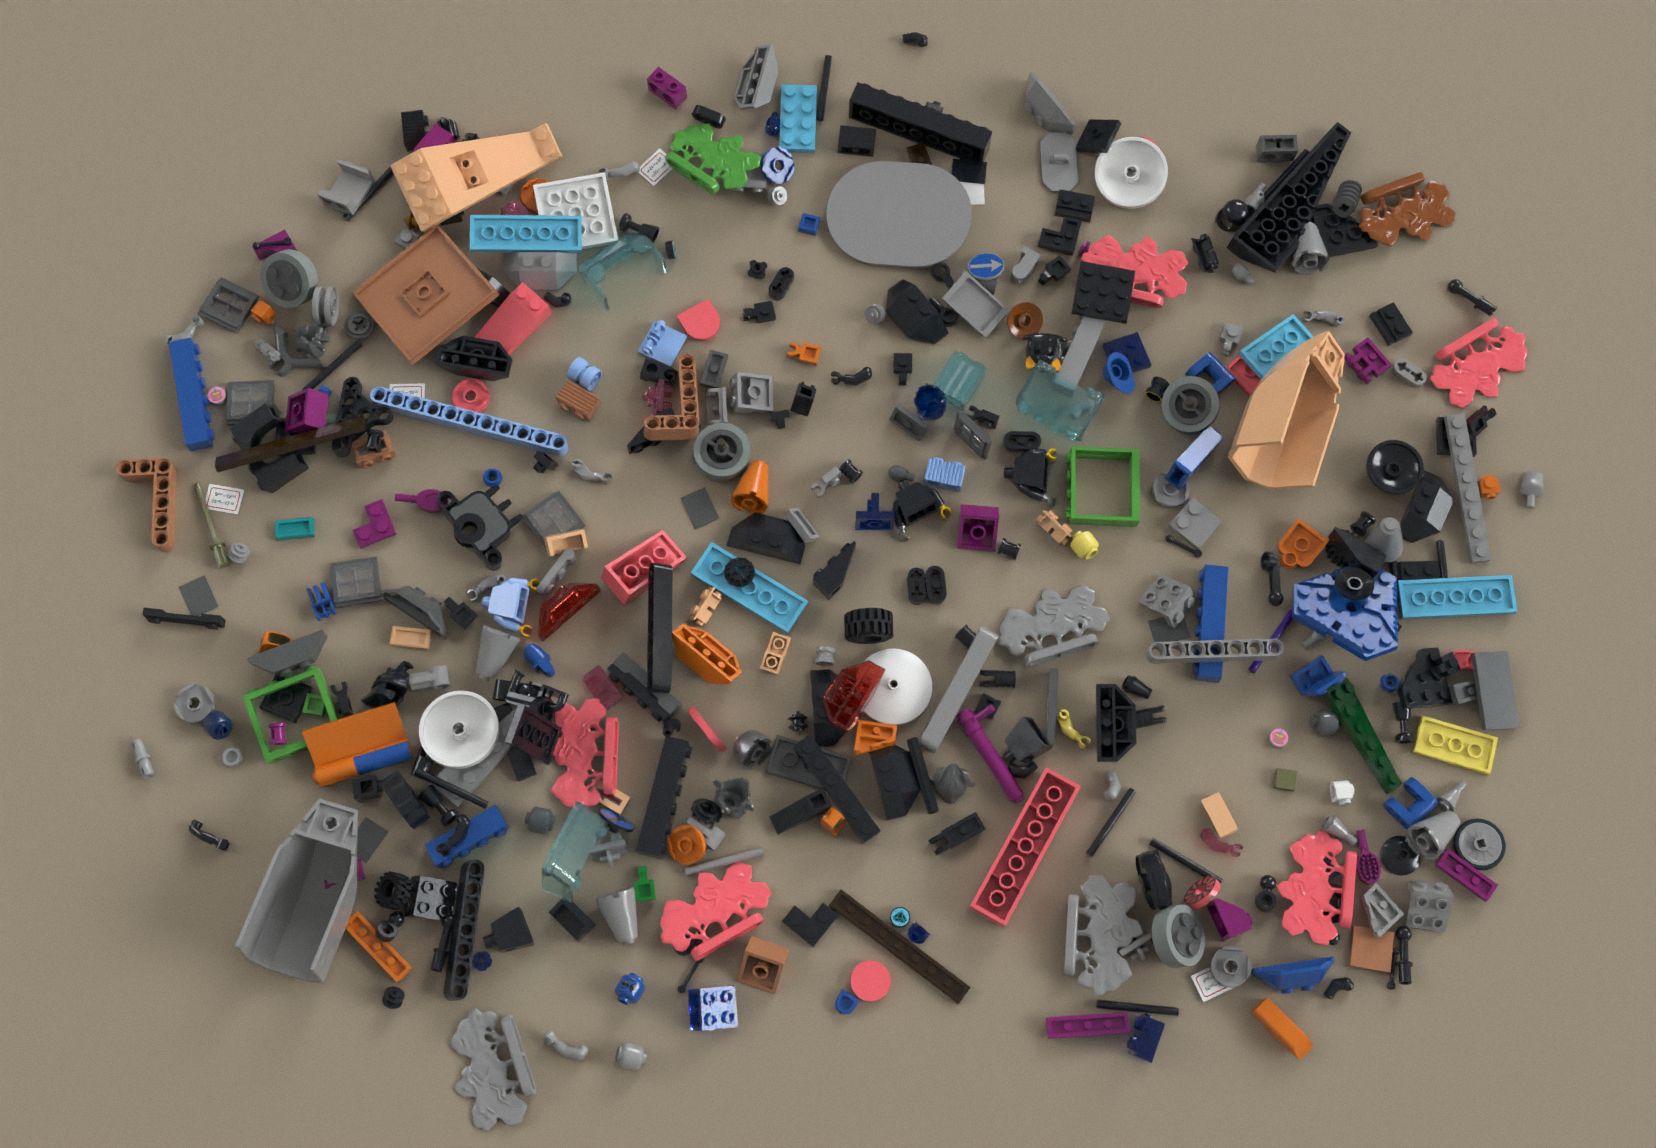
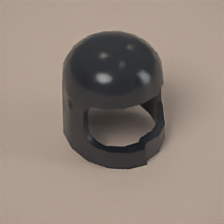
M1239 199L1230 200L1217 213L1215 222L1222 230L1234 232L1241 228L1249 215L1248 207ZM1221 212H1223L1225 219L1232 223L1231 227H1226L1220 219Z

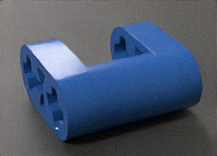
M1211 352L1204 355L1185 373V376L1198 377L1206 371L1216 381L1212 386L1216 390L1217 395L1221 394L1236 379Z
M1410 777L1403 784L1405 790L1416 800L1408 809L1393 797H1390L1383 804L1386 811L1405 829L1422 821L1438 804L1437 799L1413 777Z

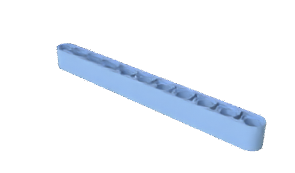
M375 387L370 392V398L375 406H386L393 413L556 456H564L569 450L566 438L558 433L384 387ZM384 396L382 400H376L377 397ZM402 400L399 405H394L396 401ZM420 405L418 409L412 410L413 406ZM432 410H438L437 413L430 414ZM451 414L456 415L453 419H447ZM468 419H473L471 424L465 423ZM486 424H492L488 429L483 428ZM505 428L510 429L509 432L505 434L501 433V431ZM522 433L528 434L525 438H519ZM539 438L546 439L543 443L537 442ZM557 443H564L560 448L555 447Z

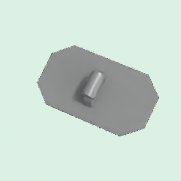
M1066 132L1047 133L1040 141L1042 182L1052 192H1059L1060 189L1071 191L1079 182L1075 149L1076 141Z

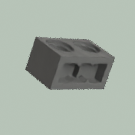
M1261 135L1256 145L1257 162L1294 161L1298 153L1297 135Z

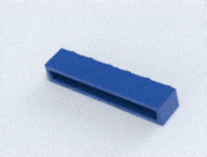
M192 338L169 342L185 445L190 451L213 447L212 440L215 439V436L209 424L212 422L210 412L207 411L209 400L207 395L204 394L206 382L204 377L201 376L203 365L198 358V355L201 354L198 343L195 344Z
M1205 564L1198 574L1201 589L1198 588L1197 600H1200V606L1196 609V618H1199V622L1195 627V637H1198L1197 641L1224 640L1228 567ZM1194 648V655H1199V651ZM1210 648L1212 654L1219 655L1216 648ZM1223 662L1193 663L1192 673L1195 674V680L1218 683L1222 679Z

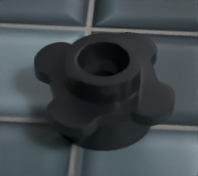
M756 260L750 261L748 275L756 279H763L767 263L757 262Z

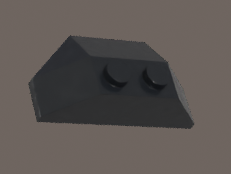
M902 279L888 289L886 313L909 339L936 344L949 334L937 309L915 284Z
M460 336L445 345L439 346L435 365L458 376L497 381L509 378L513 360L498 341Z
M1424 470L1422 480L1416 486L1400 522L1403 539L1414 543L1441 532L1454 501L1453 496L1441 477Z
M756 512L731 528L727 542L728 547L801 564L805 550L804 542L789 520Z
M830 669L810 670L815 741L819 747L835 746L853 725L851 685Z
M1096 684L1097 762H1118L1137 744L1136 705L1116 684Z
M897 745L868 752L887 821L906 816L921 790L910 752Z

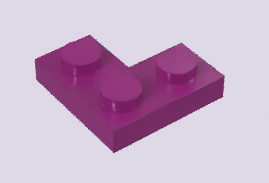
M382 499L364 506L370 523L353 530L360 549L397 535Z

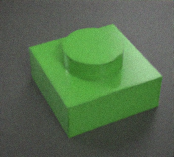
M307 693L303 713L323 717L326 707L322 696Z

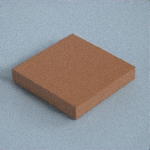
M1352 926L1348 966L1390 973L1394 932L1386 931L1381 937L1376 939L1371 928Z

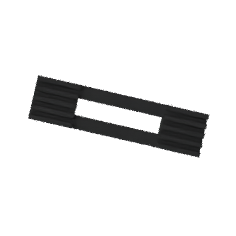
M143 608L142 613L150 623L160 624V621L201 625L207 629L218 630L217 627L225 628L226 620L221 615L202 613L201 616L166 613L163 609Z

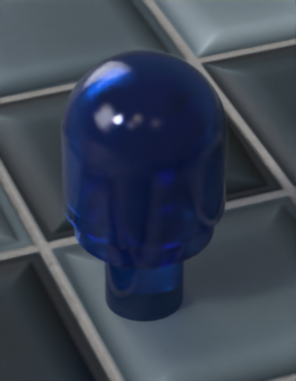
M772 112L771 117L766 121L765 131L769 136H775L779 132L780 120L778 119L779 113Z

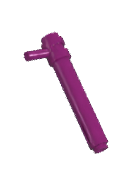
M990 704L977 714L966 708L956 715L958 724L964 728L963 732L967 737H970L1010 802L1014 804L1021 802L1025 799L1023 791L983 731V725L980 722L994 712L995 708Z

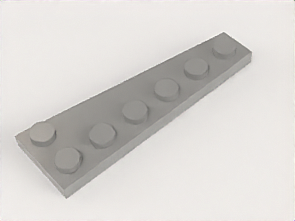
M515 710L499 722L497 743L484 760L468 768L452 769L446 767L436 777L473 793L512 748L511 745L505 742ZM434 785L435 788H437L457 807L460 808L462 804L466 801L465 799Z

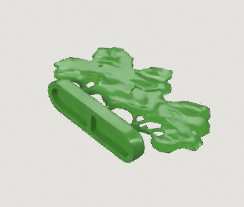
M709 123L688 126L684 131L679 130L674 133V141L670 144V149L676 152L683 151L684 158L674 152H669L665 156L667 164L672 169L711 195H715L720 189L715 178H722L726 189H733L735 187L740 189L748 181L745 171L758 168L761 156L752 151H739L743 145L741 135L733 136L732 138L723 137L717 142L712 141L713 130ZM689 146L693 147L691 154H689V151L687 152ZM692 157H699L703 160V163L697 168L688 160ZM702 169H713L712 177L703 172Z

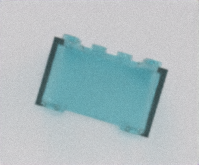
M1039 359L1017 396V410L1024 415L1029 414L1033 416V419L1040 424L1045 423L1049 425L1052 431L1067 435L1066 438L1072 442L1081 441L1106 396L1091 387L1087 391L1055 374V367Z

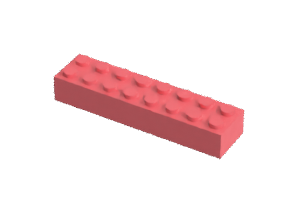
M1047 767L1044 769L968 909L1004 929L1081 788L1080 785Z

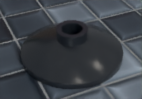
M1348 567L1342 569L1337 574L1335 586L1338 592L1345 598L1359 601L1368 598L1373 593L1374 581L1366 571L1355 567Z
M1405 836L1391 837L1381 848L1383 865L1395 875L1404 876L1411 874L1420 864L1421 854L1417 855L1411 849ZM1400 851L1405 852V858L1400 856Z

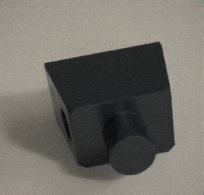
M1022 717L1005 738V743L1009 750L1003 754V757L1010 764L1016 759L1019 762L1028 763L1053 747L1033 718Z
M520 907L515 908L491 923L493 934L483 937L487 949L498 945L501 952L535 945Z

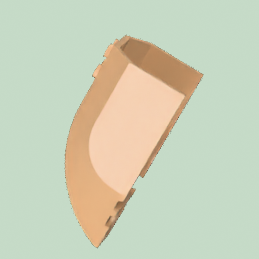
M1329 331L1310 338L1281 358L1265 374L1251 394L1234 436L1232 447L1228 453L1229 460L1245 480L1269 490L1315 486L1339 410V404L1336 403L1337 394L1341 392L1338 380L1343 374L1345 357L1344 352Z

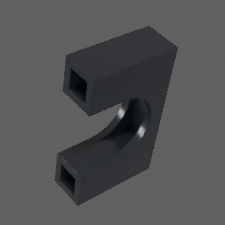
M264 403L229 429L232 432L231 437L233 441L239 445L241 450L260 445L262 438L283 421L274 406ZM297 451L288 452L271 463H265L263 460L250 463L248 466L251 473L256 476L260 489L270 493H274L309 469L301 453Z

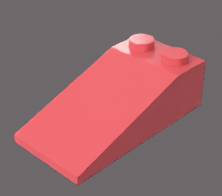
M522 282L505 299L475 338L498 341L510 355L552 315L550 307Z
M661 530L606 565L600 578L625 606L648 590V573L652 562L672 565L674 569L685 561L687 557L664 530Z

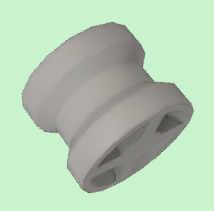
M827 646L817 647L816 653L818 657L815 660V664L833 666L835 648Z

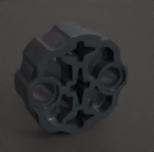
M396 770L380 781L386 794L411 828L415 829L431 818L420 799H418L399 771Z

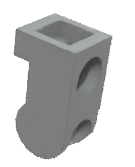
M1025 246L1021 251L1020 258L1022 260L1012 269L1011 280L1015 284H1023L1038 265L1041 255Z

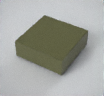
M1277 768L1274 788L1295 791L1297 771Z

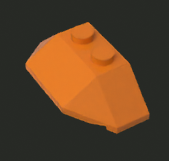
M683 623L672 632V641L678 658L707 683L730 684L742 673L736 655L707 631L690 627Z

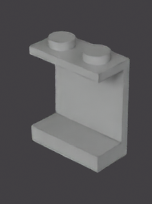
M338 160L337 163L343 170L329 192L320 189L317 196L324 205L354 215L375 182V179L368 168L358 167L350 161Z

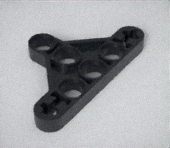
M349 377L343 383L336 423L346 421L342 419L346 414H352L349 419L360 417L366 413H369L370 416L366 419V431L332 440V450L340 458L350 454L352 443L366 433L368 429L374 426L388 425L393 421V414L390 408L374 406L361 394L362 385L357 377ZM348 399H355L353 403L345 404ZM388 413L386 418H379L381 414Z

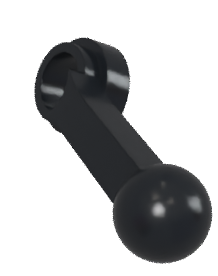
M942 262L933 266L931 270L932 277L936 281H943L947 288L950 289L955 282L950 275L949 266ZM943 267L946 270L945 276H939L936 269Z
M1266 551L1261 557V568L1269 572L1270 594L1268 601L1272 606H1279L1284 600L1280 585V566H1277V556L1273 552Z

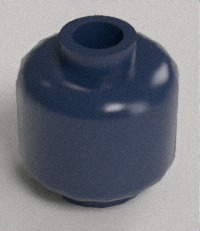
M212 711L203 720L204 731L216 740L226 738L233 728L231 719L220 711Z

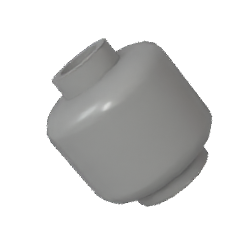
M624 1042L622 1046L617 1048L615 1062L618 1063L621 1069L638 1071L641 1065H645L647 1053H644L643 1047L640 1044Z

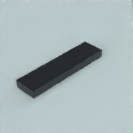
M509 703L493 708L499 722L513 711ZM512 746L507 753L518 782L537 775L531 757Z

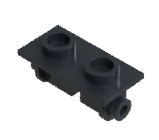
M1202 234L1200 239L1191 238L1193 250L1199 260V267L1202 271L1214 273L1213 269L1218 268L1219 261L1215 251L1208 253L1213 248L1210 237L1207 234Z

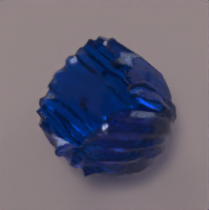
M926 383L925 386L918 388L914 404L918 410L917 413L921 415V420H937L946 411L947 398L938 386Z

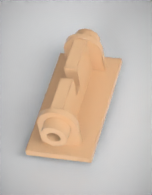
M1043 510L1042 512L1045 515H1040L1036 519L1038 525L1047 533L1054 528L1055 530L1051 536L1059 544L1066 545L1069 541L1067 537L1073 536L1071 533L1073 530L1066 523L1062 525L1057 520L1059 517L1053 511Z
M715 587L705 589L701 593L700 602L698 605H694L689 613L691 615L688 619L689 621L697 620L696 624L700 627L703 624L706 625L712 615L707 608L715 610L722 599L720 592H713Z

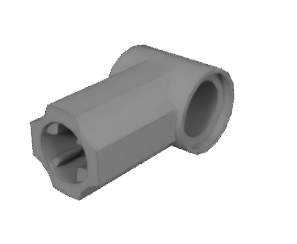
M435 666L430 668L429 671L409 674V684L412 692L430 688L444 689L450 686L447 666Z
M690 816L685 824L698 828L705 838L706 846L715 851L726 836L715 825H710L709 823L705 825L703 821H698V817Z

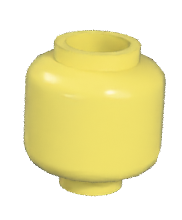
M1078 531L1072 536L1073 540L1070 546L1080 559L1088 560L1098 553L1099 543L1089 531Z

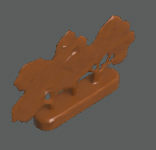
M1422 172L1369 190L1360 196L1362 203L1367 205L1378 201L1379 204L1375 210L1368 207L1360 210L1359 214L1362 221L1359 227L1362 231L1368 232L1371 239L1380 241L1389 247L1397 241L1400 228H1405L1407 234L1418 236L1419 239L1427 242L1432 234L1431 223L1443 227L1452 225L1455 221V211L1449 206L1444 205L1449 196L1445 184H1439L1431 180L1428 182L1425 190H1419L1416 186L1425 181ZM1413 189L1412 198L1401 197L1400 192ZM1419 194H1423L1424 199H1422ZM1396 195L1399 204L1395 207L1385 205L1384 198ZM1383 207L1385 214L1381 218L1379 217V210L1381 211Z

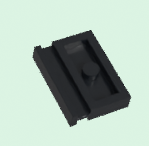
M1060 189L1054 216H1066L1090 223L1095 196Z
M1394 302L1369 315L1388 346L1411 336L1413 333Z

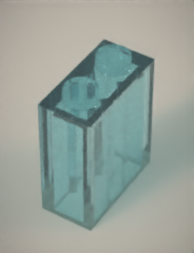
M955 350L933 383L931 393L964 410L985 377L987 368L981 362L970 359L967 354Z

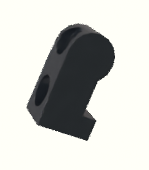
M646 358L640 372V380H649L666 387H672L678 372L667 365Z

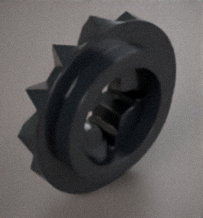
M737 557L732 560L730 559L727 565H725L724 576L730 585L745 587L754 579L755 569L752 562L746 558ZM735 566L739 569H744V578L740 574L734 575L736 573Z
M701 798L695 800L692 804V816L698 817V821H703L705 825L707 823L714 825L715 822L718 823L720 821L722 812L720 807L713 801Z

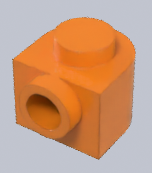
M260 299L250 310L252 313L251 317L256 322L261 323L262 321L266 325L272 323L277 315L270 305Z
M1485 475L1477 482L1480 498H1485V500L1494 499L1501 492L1499 481L1493 475Z

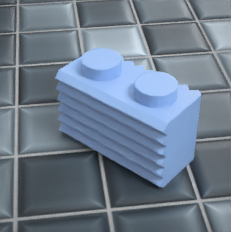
M939 457L929 458L923 484L960 492L966 466H962V463L957 461L946 462Z

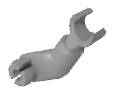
M631 161L620 168L608 170L606 167H601L599 169V173L605 172L606 181L610 176L625 177L631 173L637 174L640 171V167L635 161Z
M1306 310L1303 313L1308 314L1309 319L1302 318L1303 322H1309L1312 319L1325 320L1336 327L1341 326L1345 322L1343 315H1338L1330 310L1315 311L1314 313L1311 310Z
M194 314L191 318L190 326H187L183 333L166 337L167 344L172 341L192 338L196 332V327L203 326V320L197 314Z
M576 458L572 461V469L583 480H601L604 485L609 484V480L605 478H612L610 472L599 474L598 472L590 471L580 459Z
M502 574L487 576L475 589L467 591L466 595L474 593L476 596L469 601H476L478 594L483 593L488 588L500 586L507 578Z
M552 1030L546 1033L544 1043L546 1045L553 1044L554 1048L564 1058L582 1060L588 1054L586 1046L570 1047L564 1042L559 1041Z

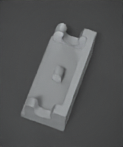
M726 387L707 389V426L715 423H728Z

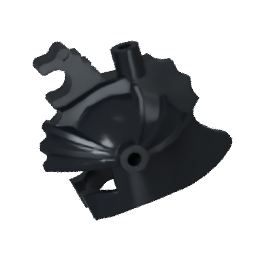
M404 660L395 670L388 667L386 673L376 678L371 687V692L361 699V702L371 708L395 702L398 708L399 704L404 700L408 688V677L410 675L406 671L413 669L414 666Z

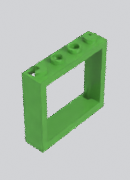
M1071 446L1070 452L1066 453V464H1069V470H1066V482H1069V488H1066V500H1069V506H1066L1065 517L1069 518V524L1137 527L1140 521V449ZM1076 458L1129 461V517L1076 515Z
M315 666L305 668L301 674L296 675V673L287 675L283 681H271L266 684V687L262 689L253 688L247 691L248 694L242 696L267 763L271 764L307 750L308 747L305 739L271 752L252 700L315 677L330 721L338 720L340 718L322 669L315 668Z

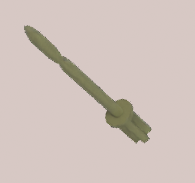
M197 482L194 486L213 541L209 546L210 550H213L218 568H226L229 566V562L224 549L225 543L218 540L200 482Z

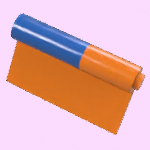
M395 702L302 731L315 765V773L312 774L315 785L319 784L320 787L414 758Z

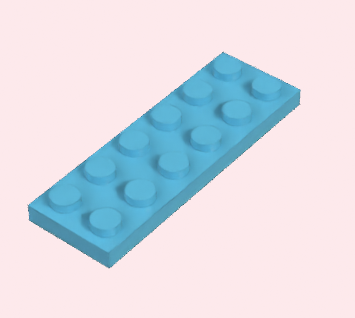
M470 215V252L582 253V216Z
M711 542L691 571V575L706 585L715 587L716 591L788 634L807 606L808 600L755 569L754 579L749 585L745 587L730 585L725 579L724 569L730 559L732 560L737 557ZM735 566L736 573L734 575L740 574L744 578V569H739Z
M1512 575L1398 580L1396 582L1401 619L1501 615L1518 612Z

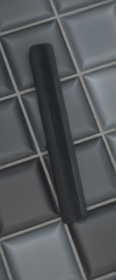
M910 738L907 740V745L927 813H937L939 808L918 738Z

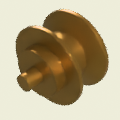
M411 212L407 218H404V221L409 230L416 227V231H420Z

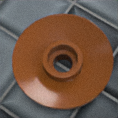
M1022 302L1015 305L1009 312L1007 319L1010 332L1020 339H1023L1025 335L1038 333L1043 324L1041 310L1030 302ZM1025 316V321L1021 322V318Z

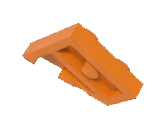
M858 720L854 755L879 750L888 746H895L897 725Z

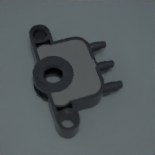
M498 485L489 488L485 492L475 491L460 502L450 491L440 492L437 497L438 507L454 526V537L457 543L465 548H473L475 554L489 570H498L502 566V555L496 547L509 538L511 528L524 518L523 515L519 514L510 520L506 518L502 512L512 504L510 499L503 501L497 506L490 498L500 490ZM448 498L451 500V503L444 505L441 501ZM467 526H473L477 529V532L468 536L463 533V529ZM490 557H497L499 561L495 564L488 561Z

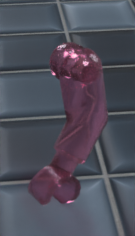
M1204 828L1200 833L1201 839L1211 850L1224 853L1231 852V855L1234 857L1240 856L1241 853L1235 852L1233 849L1238 848L1242 850L1243 846L1241 844L1228 845V843L1220 842L1210 828Z

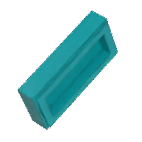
M313 517L275 521V539L277 541L315 537V520Z

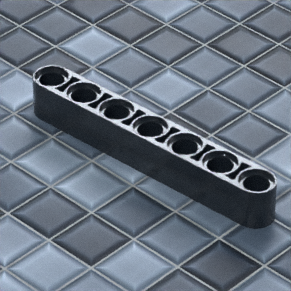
M653 562L650 564L648 573L647 690L648 692L668 694L671 690L673 568L672 565Z
M477 859L465 862L460 871L444 984V996L450 1001L462 1000L468 993L485 871L484 864ZM471 864L476 868L475 874L470 872ZM468 884L473 888L472 894L467 892ZM466 904L470 907V913L468 915L464 912V906ZM462 925L467 927L466 935L461 932ZM460 945L464 947L463 955H460L458 952ZM457 966H460L462 969L460 976L455 972ZM454 986L459 990L456 997L452 993Z

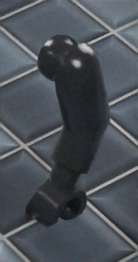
M864 367L862 371L854 375L845 374V376L833 371L831 376L838 378H832L831 382L835 385L844 382L845 384L857 386L872 377V369Z
M460 814L457 817L458 824L455 834L446 843L438 845L436 847L437 852H440L443 856H448L451 852L450 848L452 846L455 847L466 838L470 826V819L466 815Z
M193 820L191 822V826H189L191 834L210 845H216L218 849H228L230 844L228 840L217 839L215 835L200 830L203 823Z

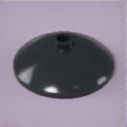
M1399 440L1381 442L1372 449L1367 458L1366 469L1370 480L1378 489L1386 493L1395 495L1408 493L1422 480L1424 474L1423 460L1418 451L1406 442ZM1389 469H1392L1394 471V474H1391L1389 472Z

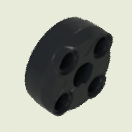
M1150 850L1136 855L1135 862L1139 881L1152 910H1160L1171 906L1172 885L1158 850Z

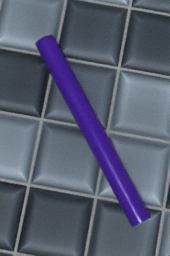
M1292 609L1286 614L1270 639H1279L1293 620ZM1253 661L1248 670L1255 673L1263 661Z

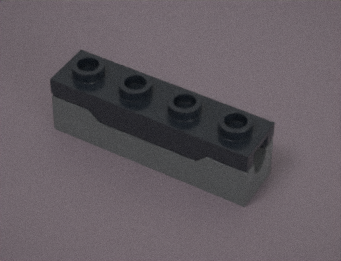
M622 652L613 664L607 668L610 673L608 677L616 684L620 682L624 686L623 690L630 697L634 695L638 699L637 703L643 709L648 708L653 712L651 716L658 722L661 720L664 722L666 719L672 718L681 708V703L670 693L648 692L647 672L626 653Z

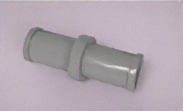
M143 739L133 740L130 746L135 755V764L139 766L142 779H150L155 776L150 762L151 756L145 749Z

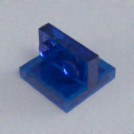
M871 493V499H867V511H856L855 530H893L895 511H879V493Z

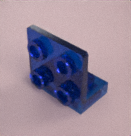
M734 985L688 989L690 1030L708 1031L738 1026Z
M1146 1012L1136 1018L1133 1026L1136 1031L1133 1037L1130 1036L1126 1048H1129L1128 1054L1152 1063L1165 1023L1150 1018L1151 1014Z

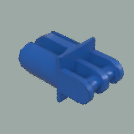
M325 582L320 583L326 599L323 598L317 585L313 586L317 602L310 588L306 589L318 621H321V618L324 617L329 618L331 614H337Z
M536 644L527 645L524 649L526 661L536 672L541 669L548 677L554 676L555 670L549 662L551 660L549 654Z

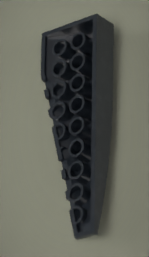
M1336 122L1232 237L1227 249L1240 259L1275 273L1297 249L1300 243L1298 241L1299 237L1306 230L1303 227L1306 223H1309L1351 132L1339 122Z

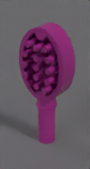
M434 489L423 490L417 496L395 494V501L417 503L421 510L429 513L441 512L437 502L438 494L441 491ZM443 499L441 503L448 505V499Z
M1365 829L1357 830L1361 853L1357 856L1356 874L1364 884L1371 885L1380 878L1381 866L1376 855L1368 850Z

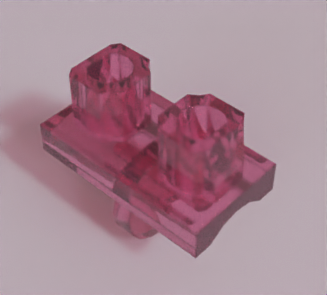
M658 379V383L654 385V393L653 388L648 387V392L642 394V399L647 401V406L651 407L653 402L652 416L672 407V403L663 401V397L671 398L673 386L664 384L663 379Z

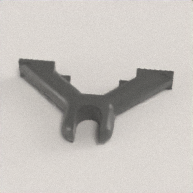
M273 322L276 350L280 353V360L275 362L269 360L268 367L272 369L278 363L284 362V366L278 371V376L284 377L293 368H326L325 364L316 357H308L306 355L303 357L290 356L287 353V344L290 342L286 339L288 334L277 323Z

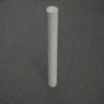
M761 847L685 867L686 875L764 855L763 849Z

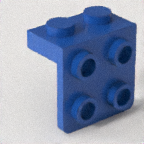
M1319 655L1289 675L1301 696L1319 697L1325 694L1330 686H1336L1343 682L1342 678L1346 676V673L1344 671L1333 672L1324 656Z

